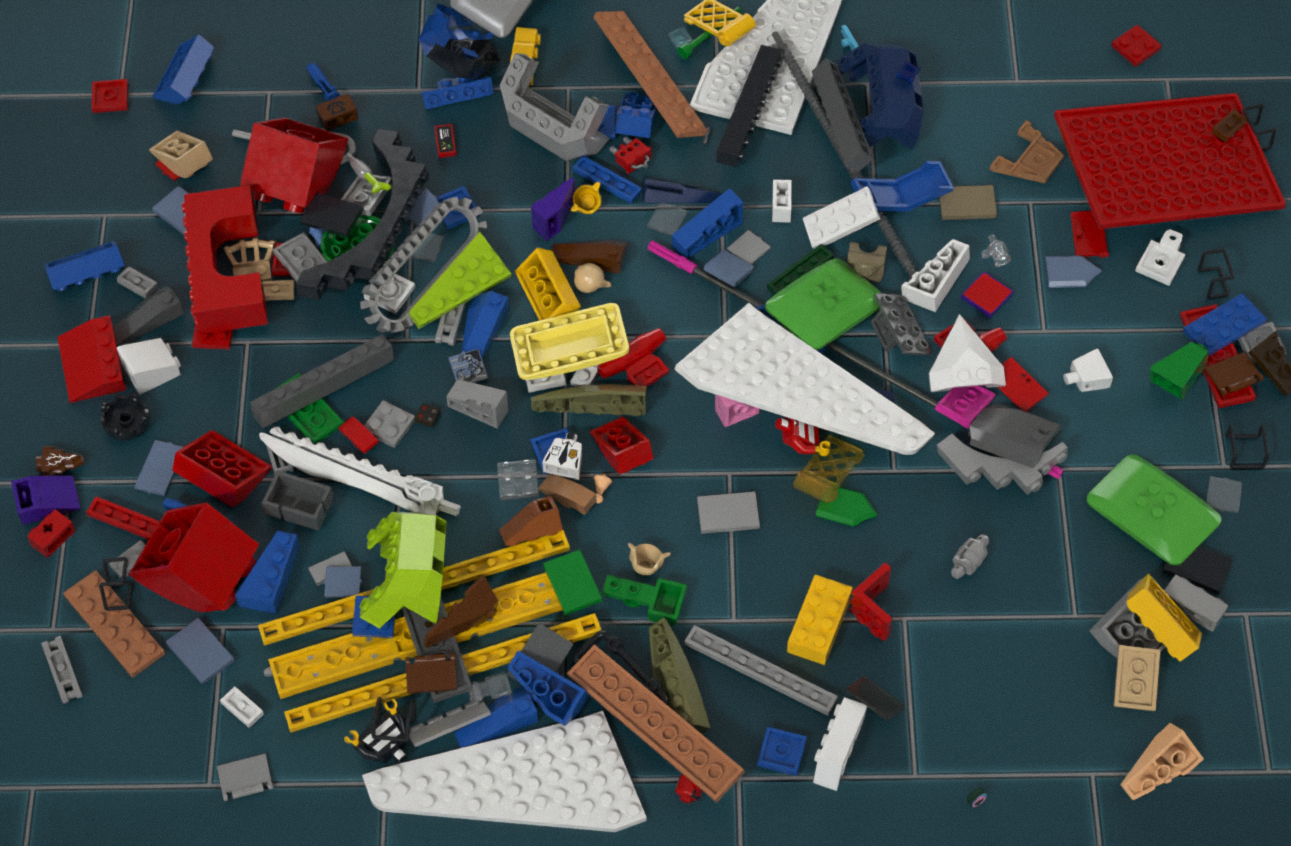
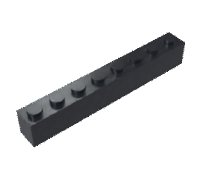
M765 45L760 46L717 149L716 162L737 167L739 161H743L744 149L749 147L750 135L754 134L756 129L755 122L760 120L761 108L766 105V96L771 93L772 81H776L778 67L781 68L783 63L780 49Z

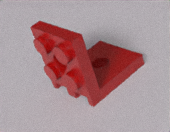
M886 562L852 591L851 594L854 597L850 603L853 606L849 609L856 616L859 623L865 624L875 637L883 641L890 636L892 618L872 600L889 585L891 567Z

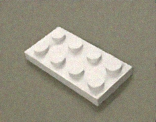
M867 186L804 217L803 221L811 246L815 249L820 244L826 246L879 220L880 217L872 193Z

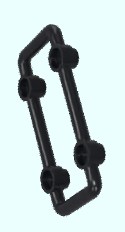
M600 630L596 632L572 656V664L575 665L594 644L596 645L604 638L607 642L608 650L613 654H618L645 683V687L668 706L669 699L662 691V683L655 678L651 679L624 649V642L618 637H613L608 631Z

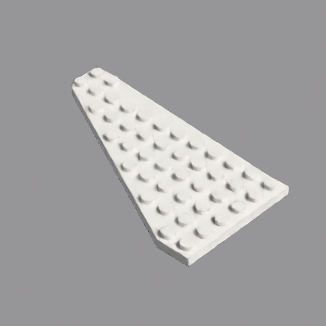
M603 711L571 720L566 726L559 723L384 767L362 775L371 803L375 808L384 812L617 832L647 821Z

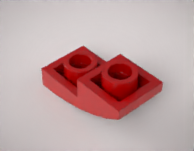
M353 416L338 428L364 454L379 442Z

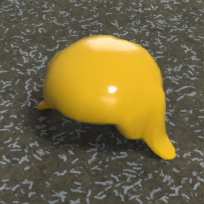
M596 182L593 186L582 185L575 190L572 196V212L576 211L590 215L600 208V182Z

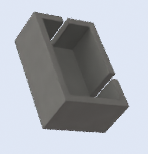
M277 471L262 501L265 515L278 519L284 516L285 521L319 531L326 517L325 513L328 512L334 497L330 486Z

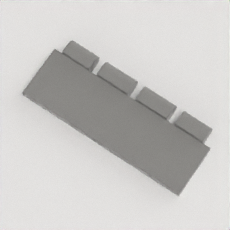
M478 699L465 704L464 710L460 706L446 712L445 718L441 714L427 720L428 725L426 726L420 723L411 727L409 738L413 745L417 747L491 715L490 710L484 702L479 703Z

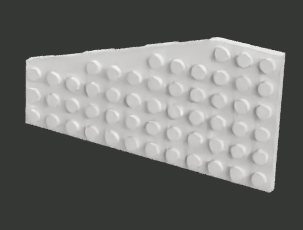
M767 0L753 17L756 27L731 46H725L712 62L705 66L690 107L695 111L730 119L760 46L765 45L778 49L772 37V33L775 31L779 33L783 42L788 45V50L792 52L796 63L799 64L805 78H807V82L811 85L813 80L811 71L820 62L843 0ZM783 59L781 68L778 67L776 81H772L771 93L766 96V105L761 108L760 120H756L755 124L758 127L792 135L806 97H804V93H802L800 86H798L793 74H791L789 67L786 65L787 63Z

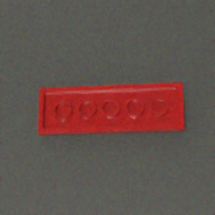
M1217 305L1182 311L1180 318L1185 327L1218 307ZM1231 343L1209 356L1206 367L1238 355L1234 344ZM1204 368V376L1218 409L1255 401L1256 396L1251 385L1233 393H1229L1228 389L1225 388L1227 395L1222 396Z

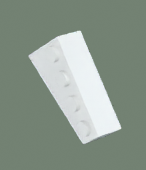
M952 239L937 253V256L932 261L929 260L920 272L917 271L909 282H905L901 286L902 296L908 302L936 312L970 260L969 245Z

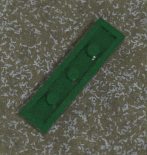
M820 244L769 282L767 289L772 294H777L806 273L833 259L834 255Z

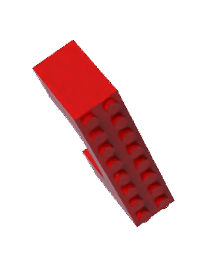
M250 185L184 194V202H181L183 213H186L185 217H183L184 228H186L184 237L187 242V246H185L186 255L189 259L187 260L188 272L191 271L190 275H188L189 286H191L189 294L191 301H193L191 313L194 316L195 327H199L201 334L268 324L265 293L260 273L223 276L217 272L216 252L223 243L230 240L258 236L256 209Z

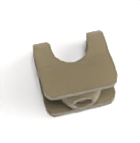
M850 242L847 264L867 281L880 282L883 279L887 246H878L875 252L866 253L859 248V243Z

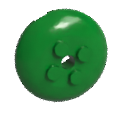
M361 215L348 238L324 232L321 239V250L325 260L329 262L362 242L376 228L381 219L372 215ZM395 246L391 248L388 260L392 256Z

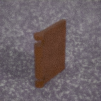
M1245 352L1205 368L1206 373L1222 396L1227 395L1225 388L1228 389L1229 393H1233L1255 384V376L1259 382L1264 380L1263 375L1257 370Z
M450 653L451 661H446L445 654L415 656V664H410V657H405L407 694L457 690L455 653Z

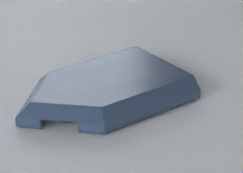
M1082 255L1045 256L1048 288L1086 287L1095 276L1102 272V269Z

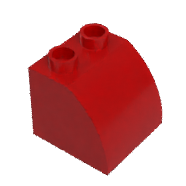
M286 117L256 122L253 124L240 186L250 185L252 196L255 200L272 202L274 197L284 201V209L295 213H304L305 208L309 206L316 193L326 195L340 168L349 138Z
M207 502L166 510L128 575L156 594L191 610L201 613L217 610L224 611L236 599L235 594L237 592L234 590V587L239 579L246 577L255 566L256 559L252 556L259 543Z

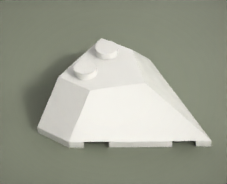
M959 314L929 372L931 392L950 391L952 388L986 385V388L1006 386L1004 367Z

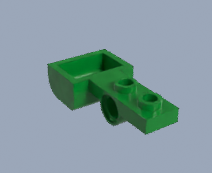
M607 575L602 596L622 600L625 605L637 608L640 605L649 607L647 612L649 621L657 623L662 618H665L670 626H674L677 624L687 585L658 578L656 586Z

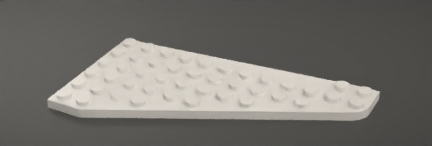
M750 303L676 364L674 369L697 389L904 455L917 453L935 434L922 422L763 315Z

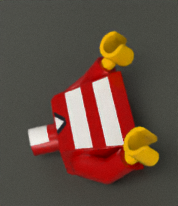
M788 417L777 419L775 427L782 430L783 442L791 446L798 454L808 455L816 454V452H819L821 456L829 454L830 442L822 441L819 446L818 427Z

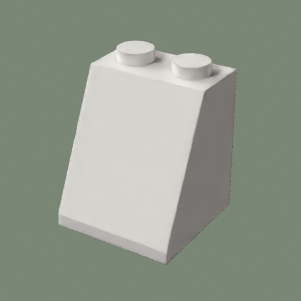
M161 338L117 347L123 368L139 395L181 375L179 360L176 356L172 357L171 347L168 343L164 344Z

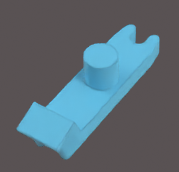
M846 25L841 26L843 29L841 33L845 38L841 40L842 46H850L851 50H854L858 47L857 42Z

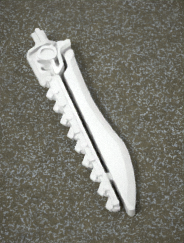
M274 427L270 430L269 433L273 436L265 433L259 434L260 440L276 455L308 475L333 480L365 490L411 513L436 515L439 511H443L454 516L459 514L461 506L444 500L443 487L413 477L412 475L402 477L398 470L388 472L382 464L372 466L368 459L358 461L353 454L344 456L338 448L328 450L324 443L314 445L309 438L300 440L294 432L284 434L280 427Z

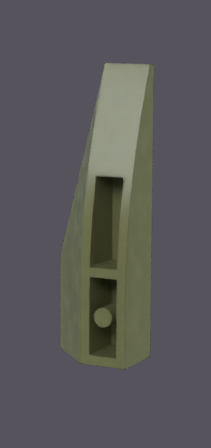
M604 384L570 387L531 397V408L533 411L646 415L647 386Z

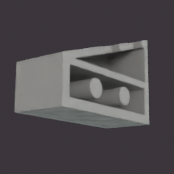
M457 379L446 396L448 407L497 429L509 411L506 391Z

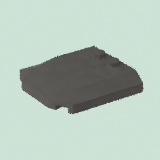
M996 404L984 408L969 426V443L974 447L1034 468L1050 441L1054 442L1060 434L1062 426L1025 411Z

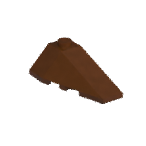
M612 239L553 244L551 251H553L559 263L575 266L593 263L599 266L602 271L620 274L629 243Z
M481 576L464 592L466 596L460 604L456 602L453 604L448 617H442L425 635L424 646L426 648L484 623L488 618L492 619L496 615L498 599L484 576Z

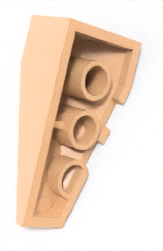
M1169 723L1154 737L1120 785L1128 796L1135 800L1153 791L1156 786L1162 783L1167 784L1179 775L1188 774L1204 758L1184 731Z

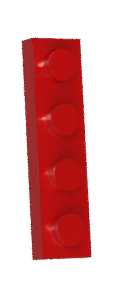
M99 497L94 498L86 511L87 515L148 540L160 522Z

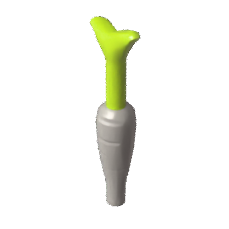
M351 153L345 155V158L349 161L358 177L362 180H367L373 186V194L381 190L388 191L392 188L389 184L377 181L372 176L370 167L364 162L355 158Z

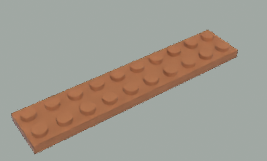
M624 11L596 12L593 18L677 138L704 136L708 130L690 107L686 98L672 81Z
M595 644L567 673L571 680L585 689L591 697L716 803L744 774L743 768Z

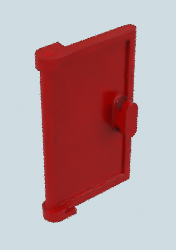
M1071 212L1075 255L1108 257L1109 251L1107 250L1105 229H1098L1092 212Z
M1012 357L1001 364L1004 367L1006 386L998 388L1021 411L1030 412L1032 407L1048 396L1049 393Z

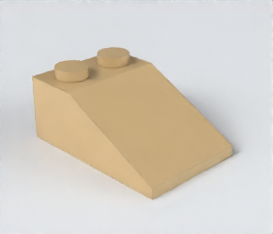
M175 131L149 149L157 159L182 178L191 177L195 171L207 166L208 162L213 160L205 141L179 131Z

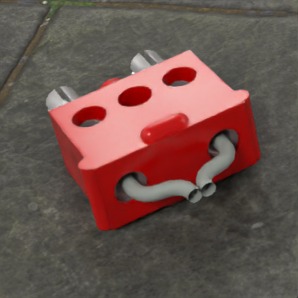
M627 136L624 137L623 141L627 145L622 143L619 146L620 150L614 146L610 147L609 150L615 155L616 162L626 170L627 174L640 167L646 168L648 166L647 162L652 158L651 147H647L637 138L632 141Z

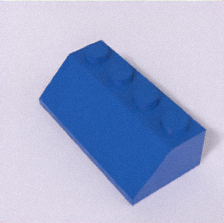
M199 34L180 44L152 97L177 105L183 101L187 102L192 96V89L199 82L197 79L206 69L204 67L206 62L212 57L211 53L214 46Z
M115 241L44 264L53 290L62 291L67 289L70 284L75 283V285L85 283L87 278L93 277V279L104 276L103 273L110 271L114 273L120 271L124 263Z

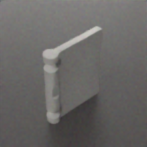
M266 754L217 766L224 802L228 801L227 793L232 792L233 799L263 792V784L267 783L269 790L273 789Z

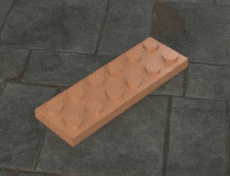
M95 570L66 590L63 595L133 678L164 656L165 652L129 609L106 611L104 609L99 584L106 581ZM103 586L108 607L126 606L110 586Z

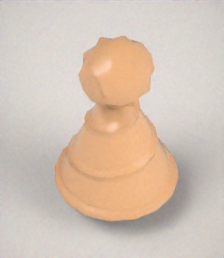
M606 474L594 476L597 492L595 503L597 504L602 503V494L612 483V480L606 477Z

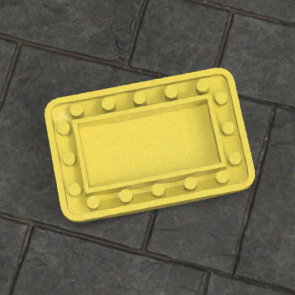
M608 303L516 326L510 331L517 372L523 380L544 378L581 370L614 360L629 352V344L620 309L615 303Z

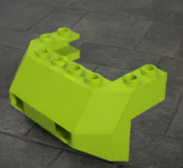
M391 512L386 518L381 519L375 529L369 531L367 535V548L371 550L377 543L381 544L380 556L387 559L385 567L386 578L380 586L374 588L367 598L365 597L361 601L359 606L361 608V619L380 629L405 606L429 621L437 623L443 578L447 521L437 515L427 513Z

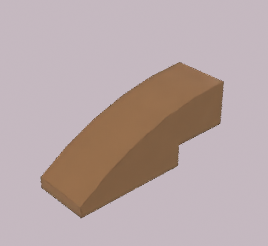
M549 474L538 487L539 491L547 496H551L552 499L568 509L572 507L584 515L596 502V493L560 476Z

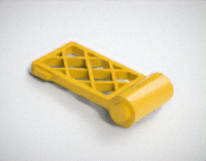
M704 0L684 15V22L690 25L694 24L718 37L722 45L727 47L734 44L756 27V23L751 15L747 13L742 15L715 0ZM709 4L713 6L711 8H705ZM716 12H725L724 14H716ZM705 13H713V15L704 16ZM701 14V16L699 17H692L694 15ZM727 18H735L734 20L727 21ZM724 19V21L715 22V20ZM712 20V23H703V21ZM716 27H723L719 31L715 29Z

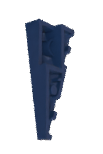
M643 176L642 201L644 203H712L723 194L719 191H706L704 188L666 182L661 179L654 180Z

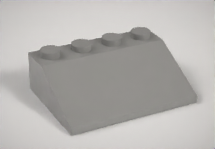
M1142 579L1089 630L1099 644L1115 658H1117L1119 645L1158 649L1160 652L1166 647L1163 643H1159L1156 640L1153 631L1149 627L1146 628L1141 623L1140 617L1136 613L1131 612L1127 607L1126 600L1128 594Z

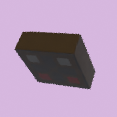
M422 403L415 417V422L433 428L440 414V409Z

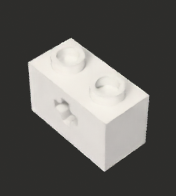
M773 180L772 222H790L791 180Z

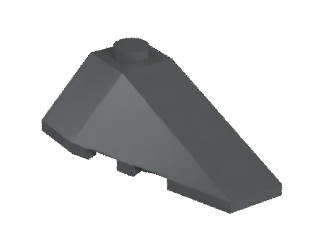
M166 286L152 293L114 327L118 347L184 314L181 303L171 288Z

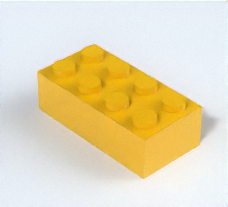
M814 575L789 637L787 652L825 665L849 606L853 587Z

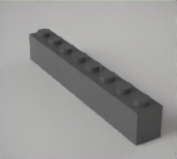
M826 58L811 71L814 77L813 82L818 88L817 92L826 110V117L831 123L830 128L835 134L834 139L839 145V152L843 156L844 165L848 169L859 172L873 160V156L838 65Z
M381 334L250 402L253 417L262 429L394 361L392 345Z

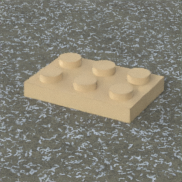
M1118 646L1113 707L1156 711L1160 650Z

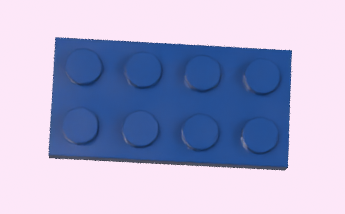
M1241 293L1185 326L1183 332L1193 343L1205 346L1209 357L1265 324L1267 319Z

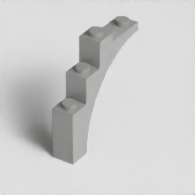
M953 434L937 444V452L966 485L976 482L981 477V474H983L997 490L1009 485L1013 479L1028 495L1032 491L1036 492L1041 488L1043 484L1042 474H1048L1054 465L1065 461L1068 455V447L1061 442L1052 449L1042 452L1041 458L1034 468L1006 458L989 456L975 451L963 444Z

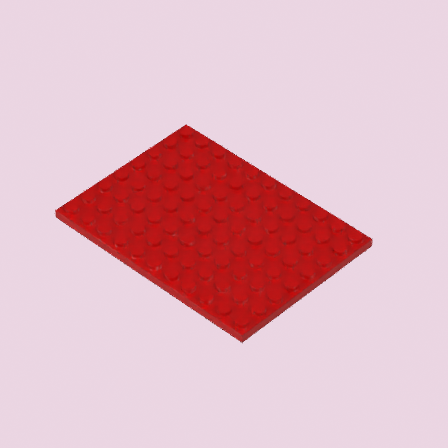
M1237 93L1055 110L1054 118L1098 229L1284 209L1286 206L1285 200L1248 121L1227 142L1222 141L1211 132L1213 127L1233 110H1236L1245 117L1242 111L1243 106ZM1090 138L1095 142L1094 145L1089 142Z

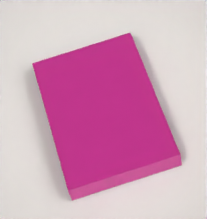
M982 386L952 388L936 405L935 410L969 428L981 411L987 408L995 399L996 394Z

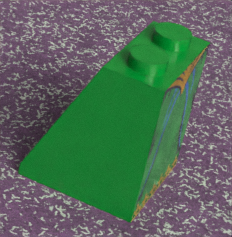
M1190 342L1155 363L1150 368V381L1183 400L1208 364V351L1206 347L1199 343Z

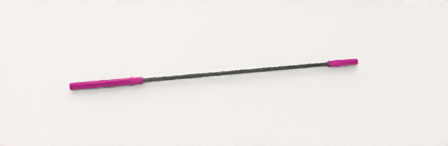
M655 241L649 243L647 247L649 251L673 263L677 268L683 269L692 275L694 273L756 308L762 305V303L699 269L697 264L691 262L686 257L678 255ZM832 342L827 344V348L934 408L939 403ZM1054 465L1048 474L1059 479L1063 469Z

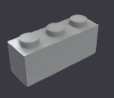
M1178 575L1173 577L1164 590L1188 618L1212 632L1220 623L1228 608V605L1223 600L1211 596L1203 588L1196 587L1186 578L1179 577Z

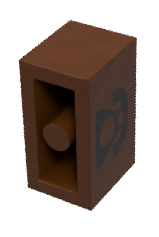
M349 94L339 96L316 106L317 116L323 128L327 131L358 120L357 108Z

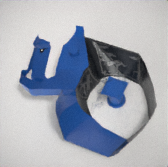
M436 4L434 14L428 16L419 37L425 55L444 70L461 78L482 79L501 61L491 42L494 34L491 32L481 34L476 29L474 31L461 28L449 29L450 26L473 27L472 21L453 8Z

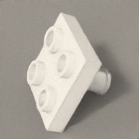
M395 274L380 290L377 297V305L396 314L416 288L415 283ZM364 294V299L369 300L370 296Z

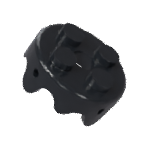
M131 393L129 396L117 395L111 403L104 402L102 404L101 423L105 432L110 437L121 441L132 440L139 437L148 428L150 413L147 405L138 394ZM123 417H131L127 422L121 421Z

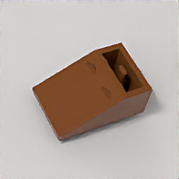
M551 496L531 501L499 529L505 546H516L522 541H534L541 536L556 535L559 531H563L558 508Z

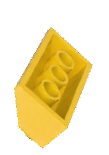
M537 247L515 270L539 321L576 312L581 308L553 251Z
M1147 574L1128 594L1126 600L1127 607L1131 612L1136 613L1140 617L1141 623L1146 628L1149 627L1153 631L1156 640L1167 647L1168 653L1181 662L1199 649L1202 632L1150 574Z

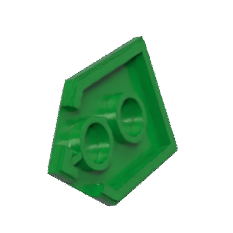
M826 483L816 511V517L854 527L862 521L877 517V513L864 493Z

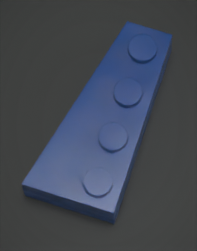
M729 188L672 235V247L681 256L688 259L743 224V201Z
M282 531L276 532L235 594L238 607L277 614L299 549L297 534Z

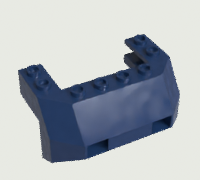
M863 43L840 58L838 65L841 75L848 71L849 80L852 82L857 81L868 73L873 113L859 121L868 146L870 148L882 139L890 136L912 150L919 138L924 111L916 54L909 49L894 44Z

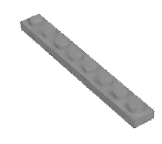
M695 625L685 639V645L827 716L838 700V696Z

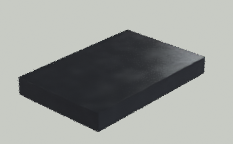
M316 193L301 217L300 223L307 227L348 238L364 211V207L360 204Z
M1199 546L1180 565L1175 566L1166 562L1162 572L1171 576L1178 575L1179 577H1184L1191 584L1219 594L1233 559Z

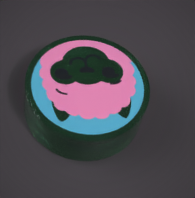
M977 788L969 794L967 803L972 808H976L985 801L988 794L983 788Z

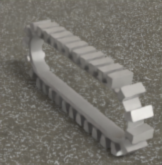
M458 197L444 200V202L437 204L432 209L433 211L411 233L413 235L408 236L404 241L406 243L400 245L397 249L399 251L392 254L390 257L392 259L387 260L383 265L384 267L377 271V275L370 279L369 282L371 284L364 286L362 293L370 296V299L361 301L360 305L361 309L370 307L372 314L364 318L368 324L379 321L376 330L382 333L391 331V333L403 331L405 327L414 324V321L409 316V311L475 238L478 231L487 229L486 221L477 222L476 216L483 213L479 206L469 210L468 208L472 200L468 198L458 200ZM455 210L464 214L470 224L468 239L397 320H390L384 317L377 305V297L380 290L450 211Z

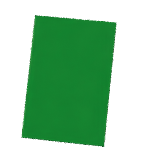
M580 550L543 563L544 570L565 615L602 602V597Z

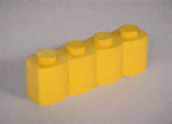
M516 28L510 62L515 53L526 54L533 60L538 58L537 45H540L541 35L538 34V29ZM532 76L528 88L533 86L534 76Z

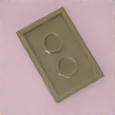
M993 185L953 186L954 190L939 197L942 220L990 219L997 216Z

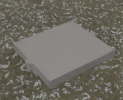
M748 230L727 248V251L753 265L771 247L762 241L761 237H757Z

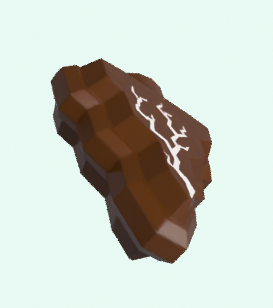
M44 446L42 456H36V469L38 472H42V476L62 475L66 470L75 469L84 464V456L76 453H66L63 449H55L54 446Z

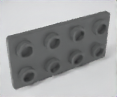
M876 293L874 296L881 310L871 320V324L884 350L891 351L898 344L902 354L930 356L932 351L906 298L902 295Z

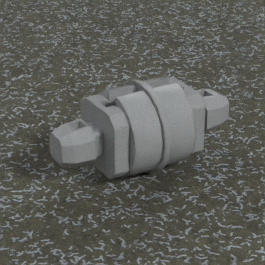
M981 534L976 539L969 538L959 547L958 552L952 559L955 566L951 570V574L954 578L959 579L964 574L971 575L981 566L988 554L986 546L989 543V538L987 535Z

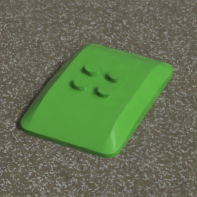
M834 258L806 273L775 294L766 302L765 309L794 336L813 349L819 350L880 310L874 295L881 292L845 261Z
M1133 454L1126 456L1087 495V503L1090 507L1161 559L1175 566L1182 564L1221 523L1220 514L1201 498L1156 466Z

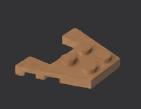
M1026 120L1018 130L1017 135L1032 143L1016 163L998 155L990 165V171L1045 184L1063 161L1064 155L1050 141L1047 142L1041 136L1042 134L1038 130H1034L1031 127V123Z

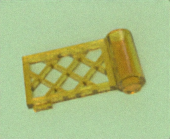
M828 435L824 441L833 443L838 448L830 449L827 455L829 460L820 462L819 456L821 455L819 452H816L803 471L801 470L797 474L793 483V488L827 504L836 500L838 496V491L836 490L853 466L860 464L864 458L862 449L831 435ZM844 452H852L855 456L846 457ZM837 453L841 454L842 458L834 460L831 455ZM845 463V469H837L836 464ZM832 465V471H824L823 466ZM819 467L820 473H813L809 470ZM836 475L837 477L835 483L827 479L829 476Z

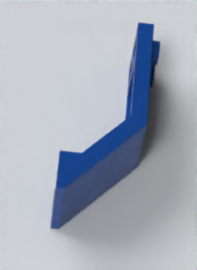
M925 161L922 167L897 179L853 178L851 181L854 192L868 186L877 211L908 212L954 190L940 161Z

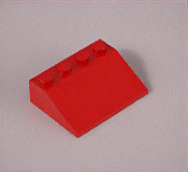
M110 315L91 319L57 337L70 403L126 390L121 360L117 351L118 345Z
M213 430L175 452L172 467L173 472L232 508L244 501L272 469L270 464Z

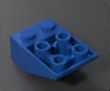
M637 92L625 93L616 113L615 133L646 138L651 137L658 109L648 95H641Z

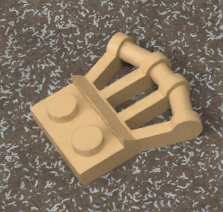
M253 238L251 241L240 240L239 243L230 247H224V253L233 267V275L238 276L259 272L261 281H272L270 262L273 256L272 249L275 248L276 241H264ZM254 247L255 261L247 262L246 248ZM259 247L268 248L265 259L260 260ZM241 250L242 262L237 263L232 253Z

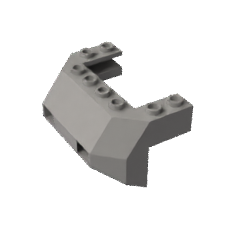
M515 53L500 84L510 126L565 161L597 154L609 140V137L598 131L609 105L601 102L596 97L589 98L585 96L576 117L528 88L539 62L529 58L526 54Z

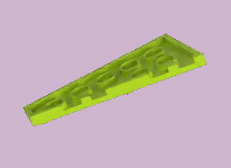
M479 232L409 311V316L420 329L510 278L511 272L481 232Z

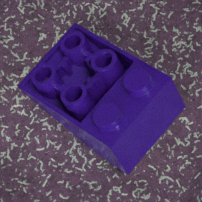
M573 177L568 181H564L558 188L550 191L544 198L536 201L531 206L532 227L546 241L561 232L573 206L572 196L575 192Z
M28 476L11 481L17 512L23 525L44 520L45 516L51 514L55 509L61 514L81 509L73 476Z

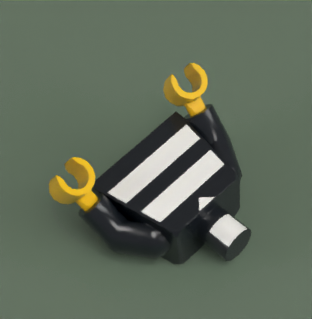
M391 699L393 702L392 708H388L386 702H384L385 710L390 711L391 714L386 713L376 721L375 735L405 738L406 724L399 710H396V700ZM371 726L361 735H358L356 731H349L353 735L352 741L349 737H344V741L348 744L352 743L353 748L363 759L375 762L381 761L385 764L393 758L400 764L407 758V754L402 750L406 747V742L373 739L371 736Z

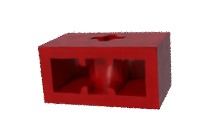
M55 509L51 514L46 515L44 520L37 527H34L27 537L32 547L49 558L76 531L73 523Z

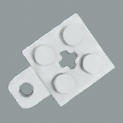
M1169 229L1164 233L1160 243L1151 240L1135 271L1170 286L1185 258V254L1179 252L1182 234ZM1175 236L1176 240H1172L1169 237ZM1161 260L1164 265L1160 266L1156 262Z

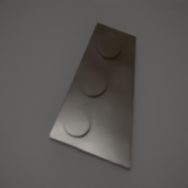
M1275 331L1250 350L1248 354L1285 397L1291 392V363H1288L1284 354L1286 351L1280 345L1277 339L1279 335Z

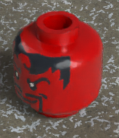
M683 774L680 775L675 788V793L680 796L679 800L691 804L692 801L700 800L703 793L700 788Z

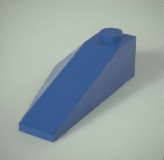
M489 291L473 299L467 311L462 351L468 352L479 349L481 359L483 358L510 310L507 296Z
M517 651L507 667L546 715L564 726L580 713L590 697L585 689L520 651Z
M522 686L504 693L487 707L491 715L461 727L454 734L460 748L488 742L537 723V710L530 694Z

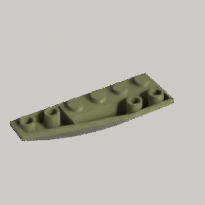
M662 618L649 627L653 678L662 683V691L669 699L668 706L698 732L703 734L711 727L698 685L675 634L667 620Z

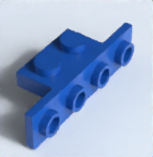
M459 76L453 79H441L440 82H436V89L422 92L426 109L494 94L491 77L473 80L464 79Z

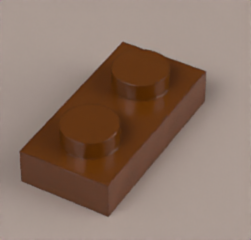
M1233 110L1215 125L1211 132L1222 141L1227 142L1246 125L1247 119L1236 110Z

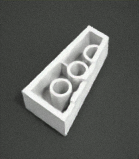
M845 697L841 705L837 704L834 711L835 720H830L827 729L829 734H824L821 742L823 748L822 750L818 749L814 761L817 762L813 783L837 791L840 776H843L848 757L851 755L854 743L863 724L867 705Z

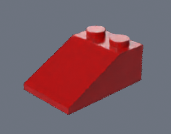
M623 416L590 431V435L609 464L619 474L627 473L631 469L644 465L654 459L649 439Z

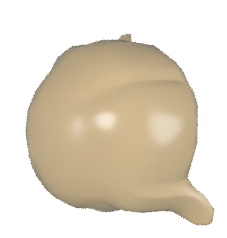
M593 263L580 265L574 272L575 286L583 293H592L602 287H611V283L604 280L602 269Z
M628 543L631 549L629 559L632 567L641 575L654 574L662 567L664 559L670 556L669 552L662 554L657 547L651 544H639L635 547L633 544Z

